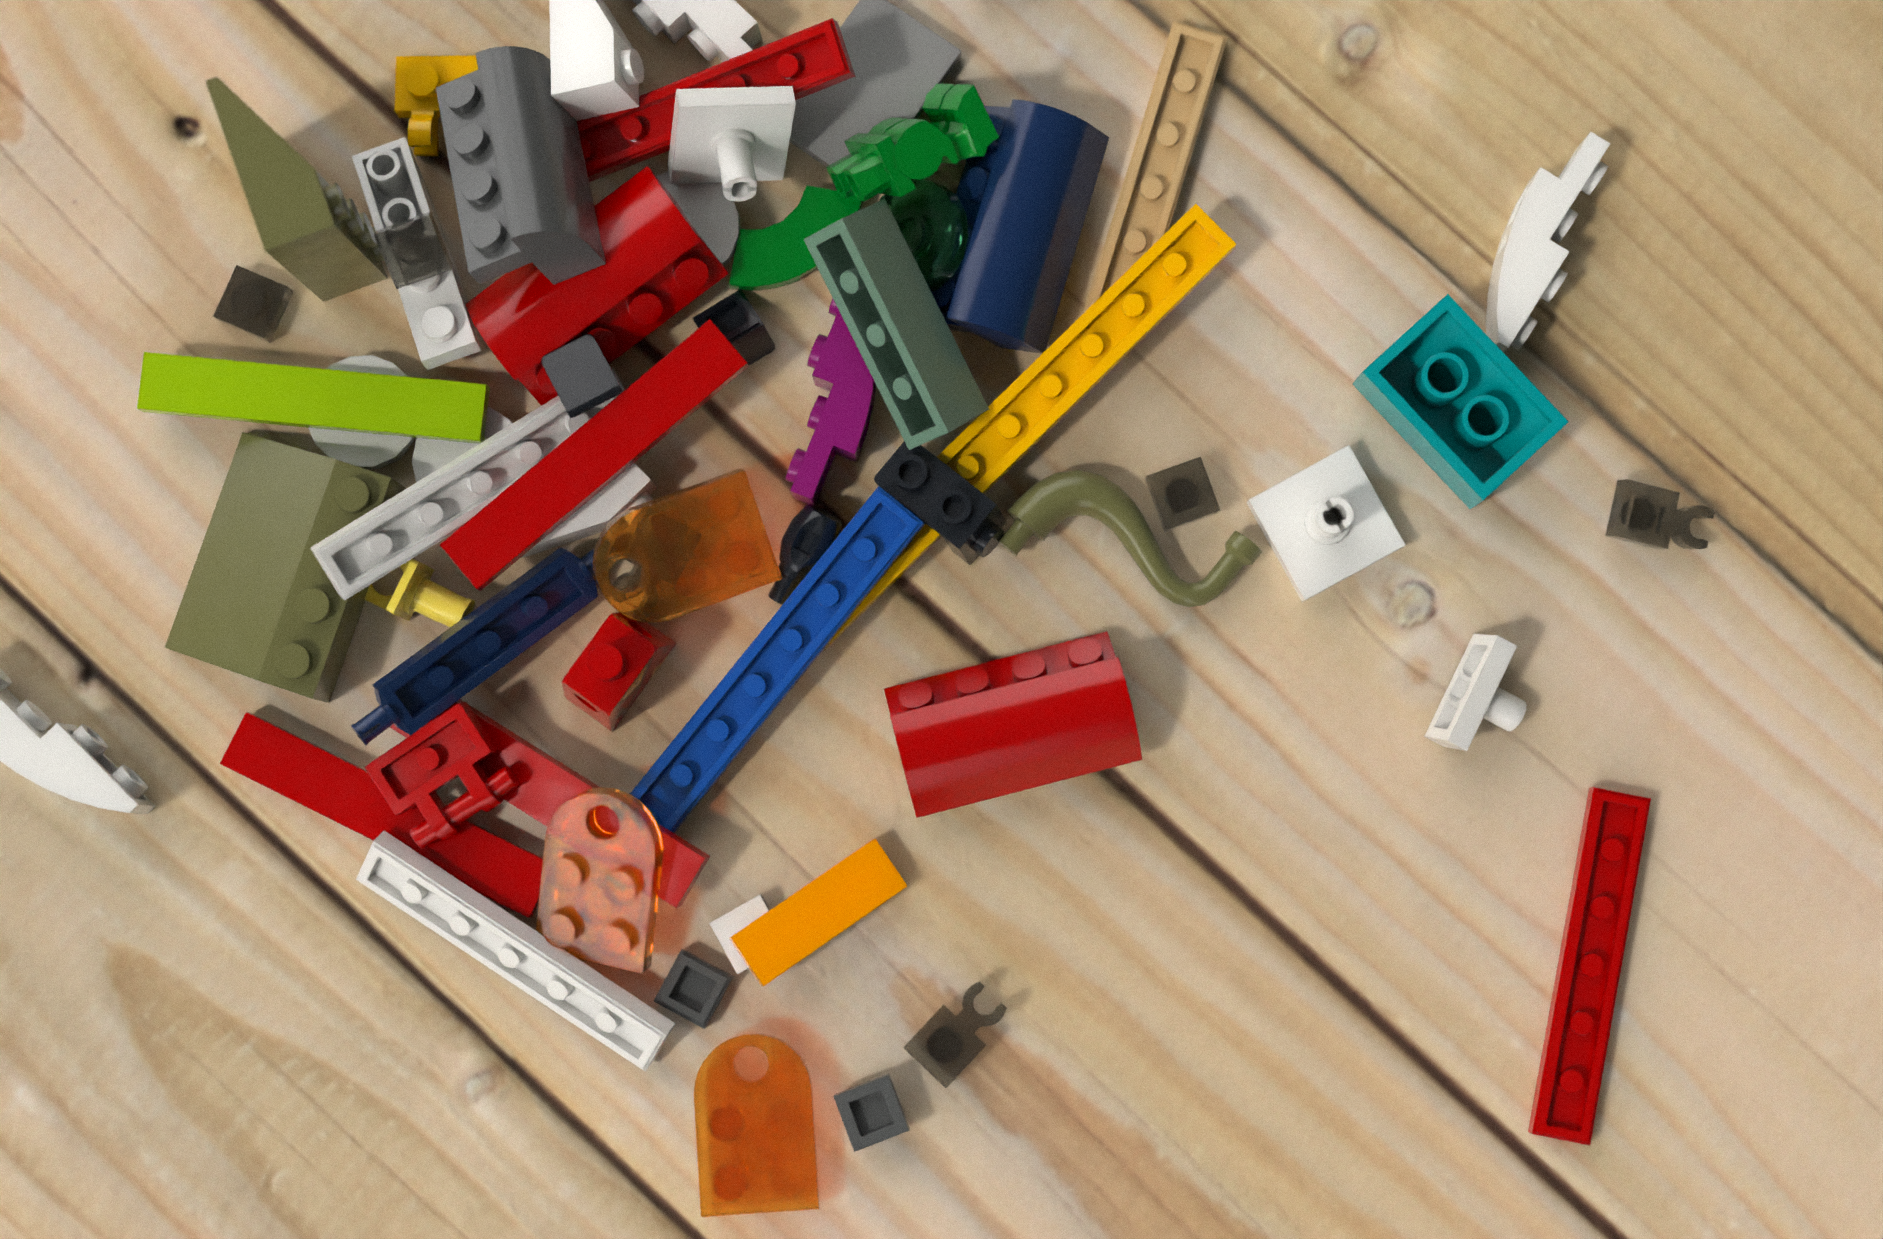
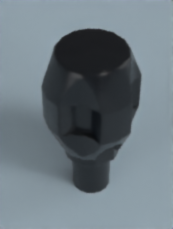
M807 504L792 519L781 540L780 563L777 567L780 573L768 594L769 598L781 605L784 604L839 536L842 522L839 518L816 505Z

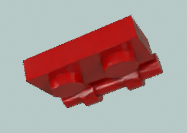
M459 702L365 766V769L395 816L404 814L414 806L418 807L425 820L410 829V834L414 842L422 849L439 838L443 841L448 840L460 832V824L480 810L485 812L491 811L503 803L504 794L519 785L516 775L506 765L491 776H488L483 771L479 763L496 752L497 749L467 702ZM457 777H460L468 791L446 805L438 796L437 791Z

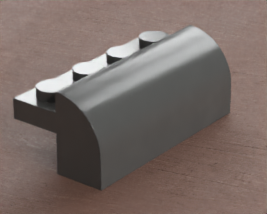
M517 46L494 47L475 53L478 70L436 87L468 273L481 284L533 263L554 285L606 264L577 121L551 96L550 59L535 50Z

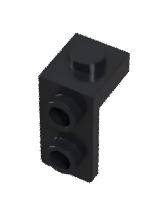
M904 441L874 477V481L878 486L882 487L942 536L951 550L969 565L979 555L983 558L988 556L996 548L999 540L1004 535L1002 527L1006 520L998 505L922 445L909 450Z

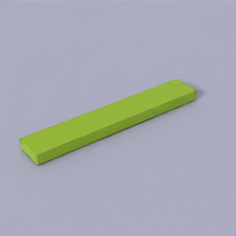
M144 352L137 409L148 413L480 444L484 441L490 387L487 384Z

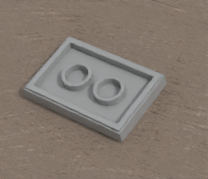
M860 0L840 27L856 77L795 100L796 106L790 142L827 167L850 154L844 141L857 133L868 134L873 126L891 117L918 119L924 110L922 107L927 93L937 83L942 84L961 58V50L887 0Z

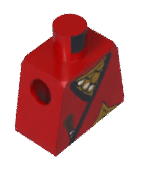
M631 610L611 613L564 676L562 687L565 698L613 732L677 643Z

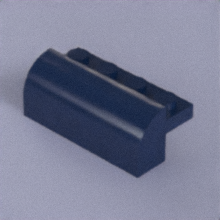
M1012 99L1010 107L984 106L999 138L987 147L983 157L966 159L928 287L950 330L975 333L1000 348L1043 353L1047 348L1110 137L1081 118L1060 109L1031 101Z

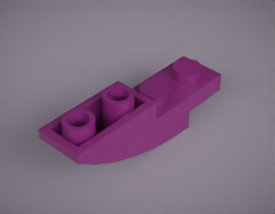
M833 298L828 313L836 316L828 337L822 334L817 336L807 362V366L814 368L812 377L815 386L828 390L830 393L828 398L819 395L816 399L807 423V427L815 431L806 451L797 448L786 474V480L793 483L790 490L793 498L816 505L836 454L858 462L868 433L876 393V383Z

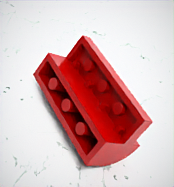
M648 165L594 206L606 264L553 285L533 263H530L504 274L466 303L467 310L476 329L490 350L515 381L519 380L541 406L558 396L541 363V358L545 354L590 333L595 338L607 363L610 364L729 274Z
M1108 631L884 688L916 818L1143 760L1129 691L1119 657L1115 655Z

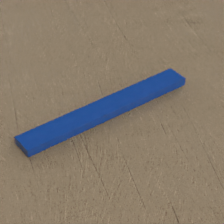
M878 486L623 802L675 833L926 523L882 487ZM616 871L619 875H621V876H622L625 880H627L630 884L634 883V881L630 880L629 878H627V877L624 876L623 874H621V873H619L618 871Z

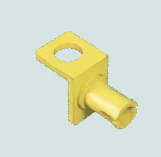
M413 558L400 566L403 575L393 595H381L371 584L364 599L409 621L412 614L417 612L448 627H452L470 614L475 607V600L465 598L431 581L434 569Z

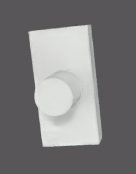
M1473 634L1424 737L1443 747L1467 751L1483 718L1508 732L1513 731L1522 721L1527 705L1524 700L1503 690L1498 685L1517 645L1498 635Z

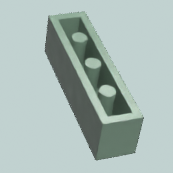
M885 199L850 214L803 239L909 450L945 435L989 410Z

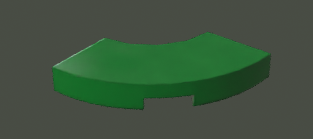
M807 185L799 205L783 221L764 229H740L729 280L730 289L759 291L774 289L799 281V278L817 268L803 239L861 210L863 201H859L855 195L848 199L841 198L836 190Z

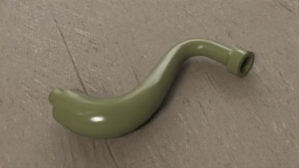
M1082 470L1054 473L1033 484L1007 510V513L1015 521L999 540V543L1004 548L1017 556L1033 535L1045 541L1048 535L1066 519L1074 516L1092 517L1101 521L1114 532L1158 593L1171 602L1186 607L1205 605L1217 598L1228 587L1243 566L1252 565L1262 553L1261 549L1250 539L1234 531L1225 543L1226 552L1203 580L1196 583H1186L1171 569L1135 502L1118 485L1100 474Z

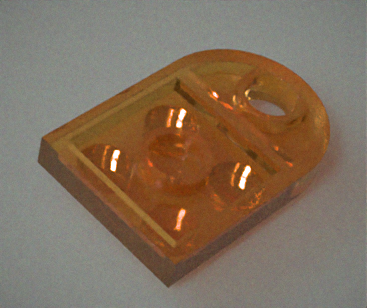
M742 468L621 512L602 530L595 545L593 555L594 576L600 591L607 601L621 614L631 619L648 623L669 621L782 579L745 470ZM622 558L635 559L641 567L640 579L634 586L627 589L613 586L609 579L612 565Z
M598 787L577 794L556 810L548 824L545 835L536 931L543 935L551 945L564 949L578 959L638 973H644L651 967L663 862L661 831L652 813L641 801L622 790ZM597 806H606L615 812L619 821L617 833H608L597 824L595 818Z
M747 1033L724 1041L703 1061L694 1085L701 1217L819 1209L820 1196L813 1087L806 1063L791 1045L772 1035ZM753 1046L761 1049L766 1054L768 1070L760 1079L748 1080L738 1073L735 1059L742 1048Z

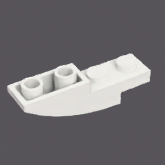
M633 0L637 5L632 10L633 14L653 36L662 31L675 44L688 31L692 30L687 35L688 39L708 61H711L716 56L721 62L752 51V48L762 39L758 22L735 0Z
M1590 132L1580 143L1559 177H1556L1542 167L1539 168L1517 201L1502 234L1493 263L1487 296L1486 335L1503 353L1510 345L1517 350L1522 347L1537 324V320L1529 316L1540 298L1549 303L1568 274L1560 269V266L1570 251L1550 240V238L1558 243L1563 239L1578 216L1577 212L1570 209L1580 191L1590 195L1608 168V165L1600 160L1610 143L1593 132Z
M403 137L353 155L352 159L383 254L390 263L421 362L427 370L482 351L466 307L468 299L413 151L408 146L407 138Z
M0 669V761L47 790L87 805L136 814H148L155 807L143 794L148 789L144 780L126 765L122 764L118 768L103 753L108 748V745L94 730L85 724L77 727L76 725L56 723L48 730L47 728L52 724L48 716L28 700L21 703L7 689L12 684V681Z

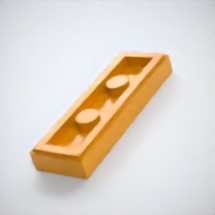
M874 838L729 939L761 987H763L905 889L907 884L878 841Z

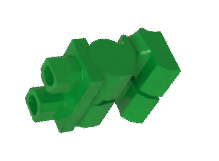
M937 83L927 93L922 107L931 123L921 119L891 117L873 126L868 134L857 133L845 140L844 142L850 154L826 167L841 198L848 199L855 195L859 201L865 202L877 194L902 197L916 189L912 179L921 180L930 177L938 170L941 163L957 164L964 159L983 157L987 147L999 136L973 84L954 85Z

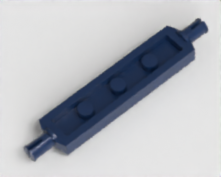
M604 539L603 542L581 558H578L562 547L554 551L372 684L379 706L355 724L350 725L365 746L393 724L409 735L415 733L596 599L598 592L593 577L614 561L620 559L618 552L614 551V546L607 539Z

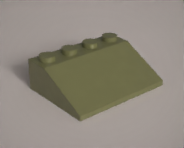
M218 77L205 81L264 250L323 302L388 279L382 261L387 258L382 252L375 227L371 226L367 215L364 212L359 214L351 198L345 199L337 183L330 185Z
M242 432L165 648L311 699L329 703L366 600L364 599L369 586L344 601L335 590L310 548L399 494L406 487L391 477L334 458Z

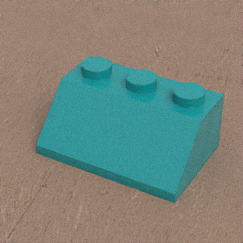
M1449 294L1443 297L1375 359L1353 382V386L1469 509H1472L1486 499L1569 422Z

